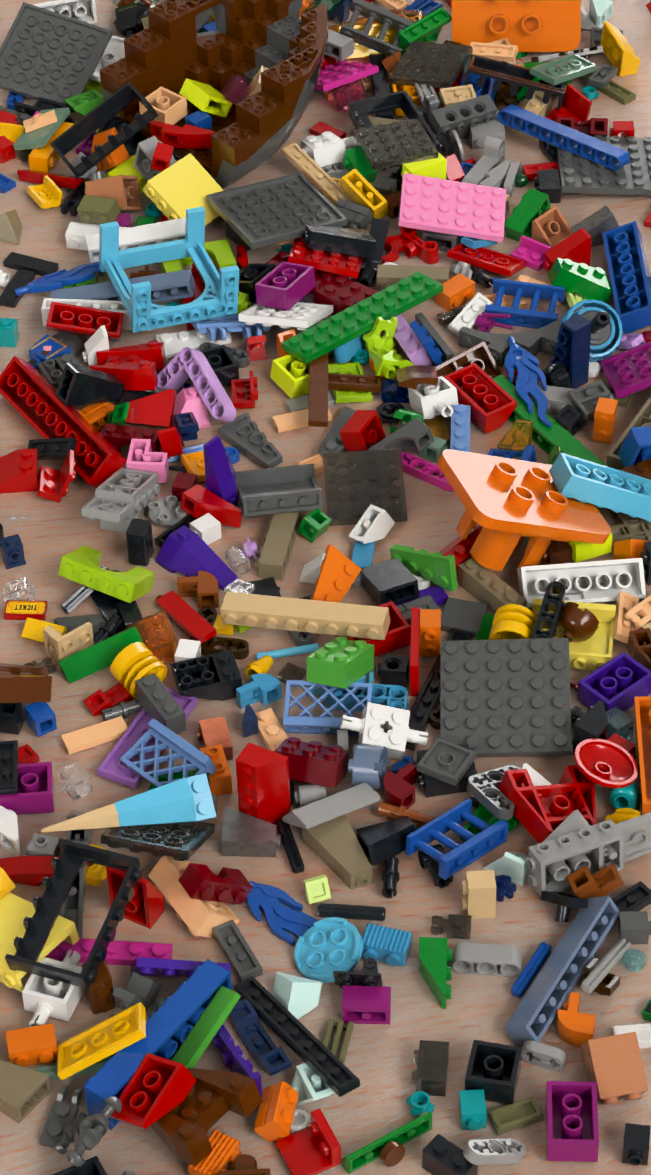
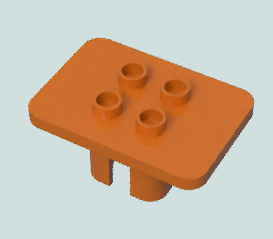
M451 0L452 41L461 43V52H467L471 42L489 43L507 38L511 45L518 46L519 52L573 51L579 46L581 41V0Z
M451 449L444 450L437 462L438 467L466 508L456 527L460 538L466 540L471 529H475L477 523L483 526L470 553L485 568L502 571L516 546L521 547L526 536L530 538L518 568L538 566L552 540L564 542L573 540L603 544L611 533L610 526L594 504L582 503L570 497L566 498L559 493L549 473L552 465Z

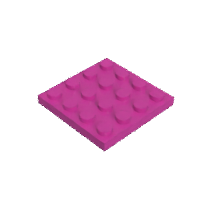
M347 59L337 61L338 63L335 65H325L324 69L320 70L317 85L315 84L314 90L326 92L378 73V65H371V63H363L362 61L355 62V60L347 61Z

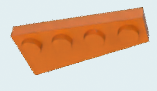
M329 544L326 547V555L321 563V571L318 579H316L315 590L310 600L341 603L360 573L361 568L333 545Z

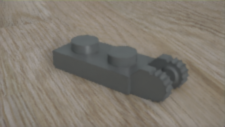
M67 1085L60 1086L57 1100H54L39 1139L40 1145L54 1148L63 1138L64 1128L75 1121L79 1112L82 1088H75L72 1101L69 1103L65 1102L68 1094Z

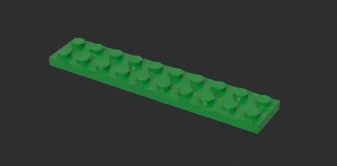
M417 271L282 342V349L307 364L371 330L377 317L390 320L392 317H396L443 292V285Z

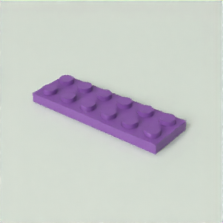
M165 687L183 709L185 720H187L198 705V698L179 695L178 691ZM144 708L97 769L98 776L134 789L142 782L144 778L123 764L120 758L150 729L148 723L152 718ZM151 737L145 747L155 745V739ZM165 749L160 750L159 757ZM155 751L145 753V759L155 758ZM140 754L134 755L129 761H140ZM154 764L145 765L144 772H149Z

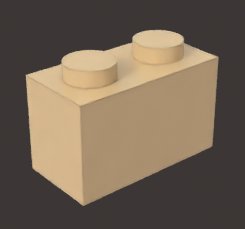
M494 870L466 871V881H462V893L466 895L461 898L462 910H467L468 919L495 918L496 880Z

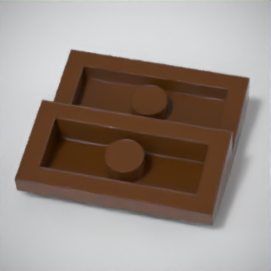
M409 366L398 369L395 373L397 384L400 387L417 390L418 382L435 386L438 383L435 366Z

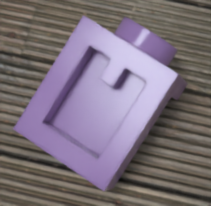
M642 333L624 334L617 349L629 350L644 344L645 340Z

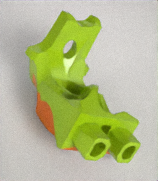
M377 317L371 331L362 337L365 341L366 351L369 354L370 368L375 372L376 376L388 379H396V370L414 365L408 360H403L402 355L397 354L396 350L392 349L396 345V341L393 340L398 324L396 317H392L390 320ZM382 330H385L384 335L381 337V336H380L381 331H382Z

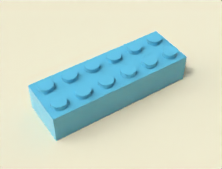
M560 452L549 470L559 493L566 498L570 497L582 503H591L599 508H608L616 513L622 512L633 518L639 517L651 523V479Z

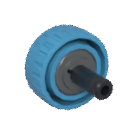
M587 299L576 303L565 313L558 330H560L562 322L580 314L592 322L589 362H599L608 358L618 348L622 340L623 328L619 315L609 304L596 299Z

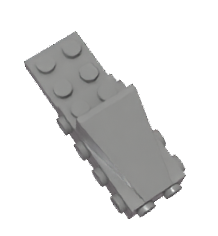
M121 467L96 488L93 499L81 509V516L88 517L92 521L100 520L99 529L126 533L131 520L134 518L142 519L146 505L159 495V473Z
M578 810L573 811L542 843L529 847V857H527L529 867L527 879L529 885L532 888L534 887L541 896L542 891L560 892L572 888L566 876L586 865L592 874L612 863L618 871L623 870L624 862L651 853V812L618 824H614L609 819L590 826Z

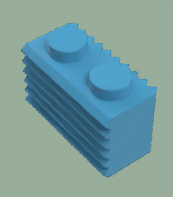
M367 923L362 936L363 952L361 957L364 959L374 958L377 961L386 962L390 966H405L412 948V933L410 931L407 932L384 926L380 927L379 925Z

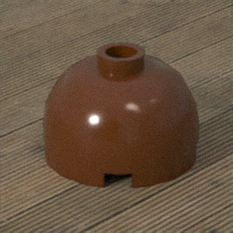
M566 602L564 604L558 629L563 638H569V642H583L594 635L599 627V621L588 609L585 608L582 611L577 608L579 604L573 602Z

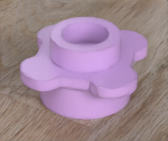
M247 537L248 542L243 543V547L248 558L254 556L256 560V553L259 552L255 541L251 542L250 538Z

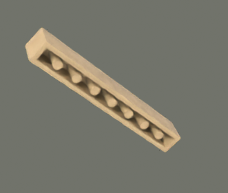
M227 591L220 608L223 624L385 640L390 625L388 607Z

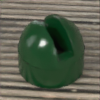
M517 173L515 187L526 186L528 183L527 176Z

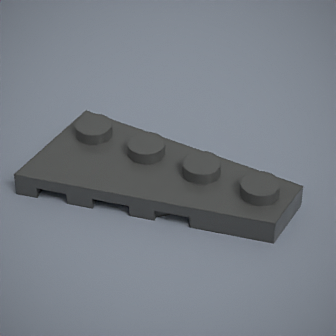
M346 406L342 408L318 449V454L322 458L335 460L347 451L339 432L356 410Z
M247 412L234 419V421L218 428L219 436L265 469L273 468L283 462L282 455L271 442L267 441L266 435L259 431L258 425L250 420Z

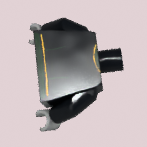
M140 2L116 8L114 26L126 38L144 30L141 19L148 16V9L150 8Z

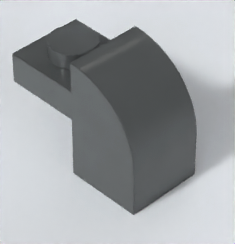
M133 972L126 989L116 986L112 995L120 998L117 1007L126 1010L141 1002L146 1012L153 1004L162 985Z

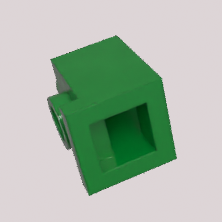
M315 509L303 518L297 532L313 543L316 538L328 530L332 519L321 510Z

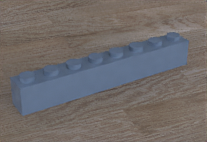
M191 269L129 279L131 284L150 282L152 303L194 297L195 281ZM111 281L52 290L50 293V298L121 301Z
M610 896L587 898V908L580 909L504 1027L516 1046L523 1045L527 1040L540 1042L557 1015V1010H560L581 977L584 966L589 964L610 931L620 912Z

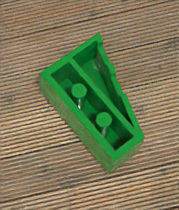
M530 188L523 195L521 202L513 209L511 216L505 220L504 231L506 237L520 242L522 235L529 238L532 236V221L551 209L548 194Z

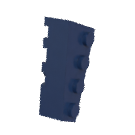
M580 314L561 323L557 336L558 344L553 349L555 354L549 364L562 363L563 367L567 368V372L570 373L569 377L572 380L570 382V388L572 389L579 388L588 383L592 322Z

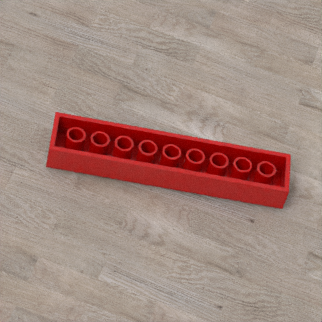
M14 356L0 375V393L44 439L72 437L77 439L74 458L76 459L74 469L89 485L98 488L123 467L127 460L72 405L65 406L55 396L57 390L30 363Z

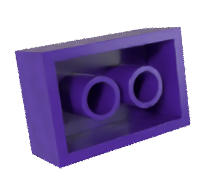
M623 652L578 681L577 700L587 708L594 706L601 700L604 703L609 722L634 705V697L651 694V671Z

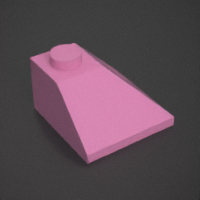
M196 387L182 389L176 395L174 414L193 412L199 428L210 427L207 406ZM173 415L172 427H174V426L176 427V425H175V420H174V415Z

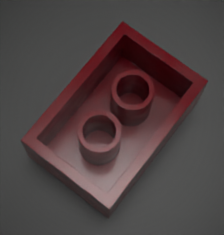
M289 737L274 750L276 753L289 757V779L336 788L346 776L349 750H344L341 746L331 745L328 747L323 746L322 743L317 741L307 743L302 742L299 738Z

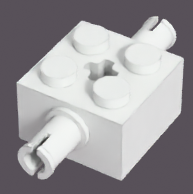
M328 131L323 132L319 136L312 135L306 137V139L301 140L302 150L320 167L342 162L345 148L356 146L357 141L354 135L341 139Z
M443 376L438 377L437 386L418 382L417 390L408 388L410 407L422 415L424 419H433L440 414L446 418L447 415L450 417L453 414L451 405H459L456 387Z
M370 702L363 709L361 719L342 715L340 722L342 723L340 724V729L359 732V745L384 746L388 750L389 758L398 760L405 752L406 742L425 746L428 739L426 737L428 732L409 728V710Z
M72 950L66 952L62 962L46 957L39 962L80 974L82 972V967L76 966L81 956L76 951L70 956ZM31 974L22 991L24 1009L34 1012L32 1019L29 1021V1027L44 1025L49 1017L69 1022L85 989Z

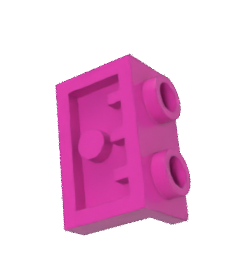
M522 235L520 237V246L512 251L510 256L526 261L525 266L540 271L544 268L545 252L550 250L551 247Z

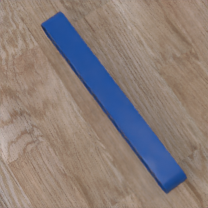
M508 105L497 114L499 122L503 125L612 170H619L630 162V155L627 151L516 105Z

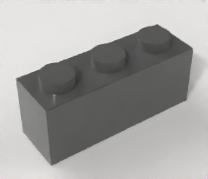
M155 673L136 680V698L148 715L176 734L186 731L185 712Z

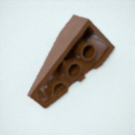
M485 341L436 366L438 377L448 375L473 363H476L492 379L502 373Z

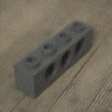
M486 94L433 110L427 121L433 132H435L436 137L440 135L445 136L451 130L461 131L469 126L474 127L479 123L492 121L498 109L490 95Z

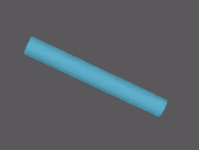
M318 643L256 653V659L258 660L265 655L276 659L312 653L318 650L319 646Z

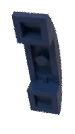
M247 998L237 1002L228 1017L242 1043L256 1063L270 1076L291 1067L292 1062L281 1047L277 1048L258 1021L257 1012Z

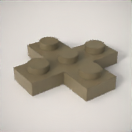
M622 512L617 513L620 524L610 526L611 533L613 534L612 546L615 541L627 539L651 541L650 522L639 517L633 518Z

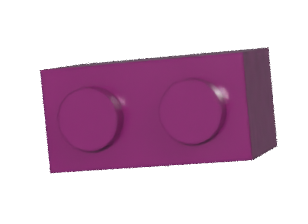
M343 986L342 1020H344V1024H348L349 1021L353 1022V1024H390L391 987Z

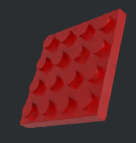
M302 237L295 238L288 257V262L313 266L316 270L357 279L363 257L310 249L303 243Z

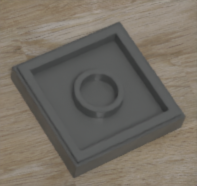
M448 597L441 615V630L451 632L455 628L473 633V636L476 637L484 614L488 611V604Z
M437 737L416 765V771L456 786L476 759V752Z

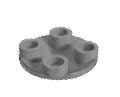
M168 495L164 499L152 501L148 504L149 518L160 525H175L186 517L187 513L180 509L181 502L174 495Z

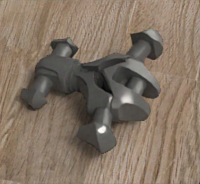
M106 1098L104 1102L107 1105L100 1113L89 1116L84 1112L79 1113L75 1121L64 1128L63 1138L55 1145V1150L60 1154L67 1153V1160L76 1167H81L86 1162L82 1158L85 1150L94 1148L106 1134L109 1127L108 1118L114 1111L120 1114L122 1103L119 1098ZM74 1143L75 1149L67 1151L68 1146Z

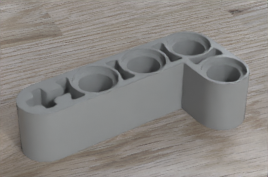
M487 136L484 141L483 156L465 175L462 182L479 185L480 182L485 180V173L504 162L505 140Z

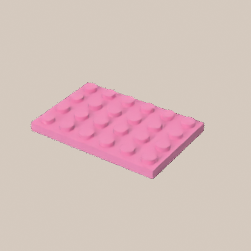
M403 173L398 226L503 242L506 189Z

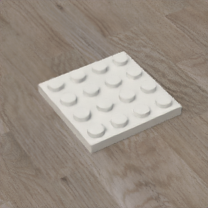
M297 302L291 309L283 311L279 308H267L263 305L255 304L239 314V321L245 322L247 325L261 323L264 327L279 325L283 329L297 327V330H306L332 314L333 305Z

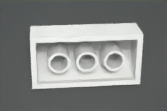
M55 0L33 4L34 6L77 20L87 21L90 24L97 23L95 0Z

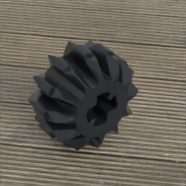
M562 363L549 364L542 371L548 386L571 387L570 373L567 372V368L563 367Z

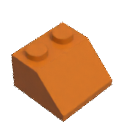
M115 127L94 135L91 154L95 152V145L102 146L109 141L108 135L113 134L115 136L118 134ZM124 144L120 145L96 164L98 172L113 168L130 158Z

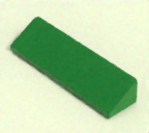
M136 626L63 658L59 660V663L68 682L73 683L110 666L116 656L130 644L135 642H142L144 644Z
M428 1112L341 1159L342 1167L349 1174L379 1158L381 1150L387 1143L398 1141L401 1145H404L432 1129V1113Z

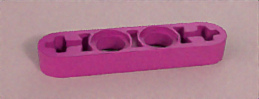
M398 452L394 455V467L443 490L454 491L437 465L407 452Z

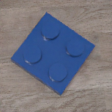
M415 320L410 324L413 331L435 365L442 364L441 357L443 355L438 347L434 348L436 343L430 335L426 336L429 333L424 325L419 326Z

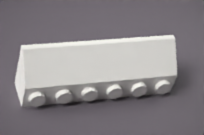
M643 558L525 566L517 569L519 592L527 600V608L532 607L533 599H543L548 584L554 581L561 582L565 586V593L583 592L585 599H581V595H565V597L569 598V600L565 601L586 603L617 601V595L620 591L636 596L639 599L646 598Z

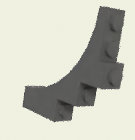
M564 315L544 327L521 333H487L463 326L459 330V345L470 349L485 341L499 367L505 365V358L509 352L507 338L510 336L514 337L517 345H520L534 356L540 351L554 356L555 352L553 349L558 344V329Z

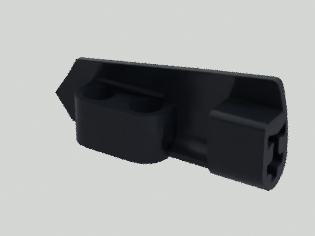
M97 590L90 594L107 622L113 614L120 616L118 620L120 618L123 619L124 622L115 631V634L136 626L143 642L145 643L149 639L136 601L128 603Z

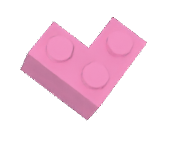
M131 439L126 462L127 468L159 473L158 483H167L169 473L168 452H152L151 439Z

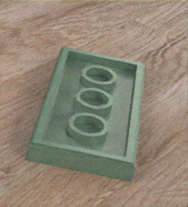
M573 53L531 67L529 73L554 86L595 72L597 65Z
M69 107L41 110L39 113L42 114L54 110L57 122L29 133L24 131L13 144L14 150L43 148L71 113Z

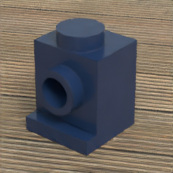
M19 535L1 538L0 551L6 569L25 565L23 544Z

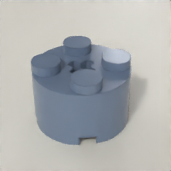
M355 744L353 747L354 757L348 763V770L353 774L351 787L366 782L374 790L383 789L386 765H389L387 748L379 745Z

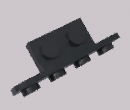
M42 97L37 99L34 106L20 102L14 103L18 112L31 116L41 110L68 107L67 104ZM68 116L64 121L75 124L71 116Z

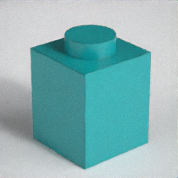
M0 318V347L16 348L20 337L18 319Z
M484 1089L459 1090L461 1130L486 1129L487 1111Z

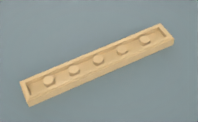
M295 142L281 148V153L335 206L340 198L355 203Z

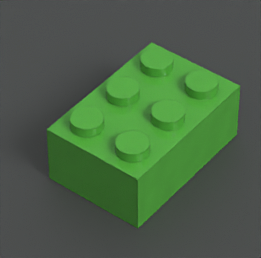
M342 636L336 637L307 657L308 682L343 689L374 669V645L367 644L364 640H347L346 637Z

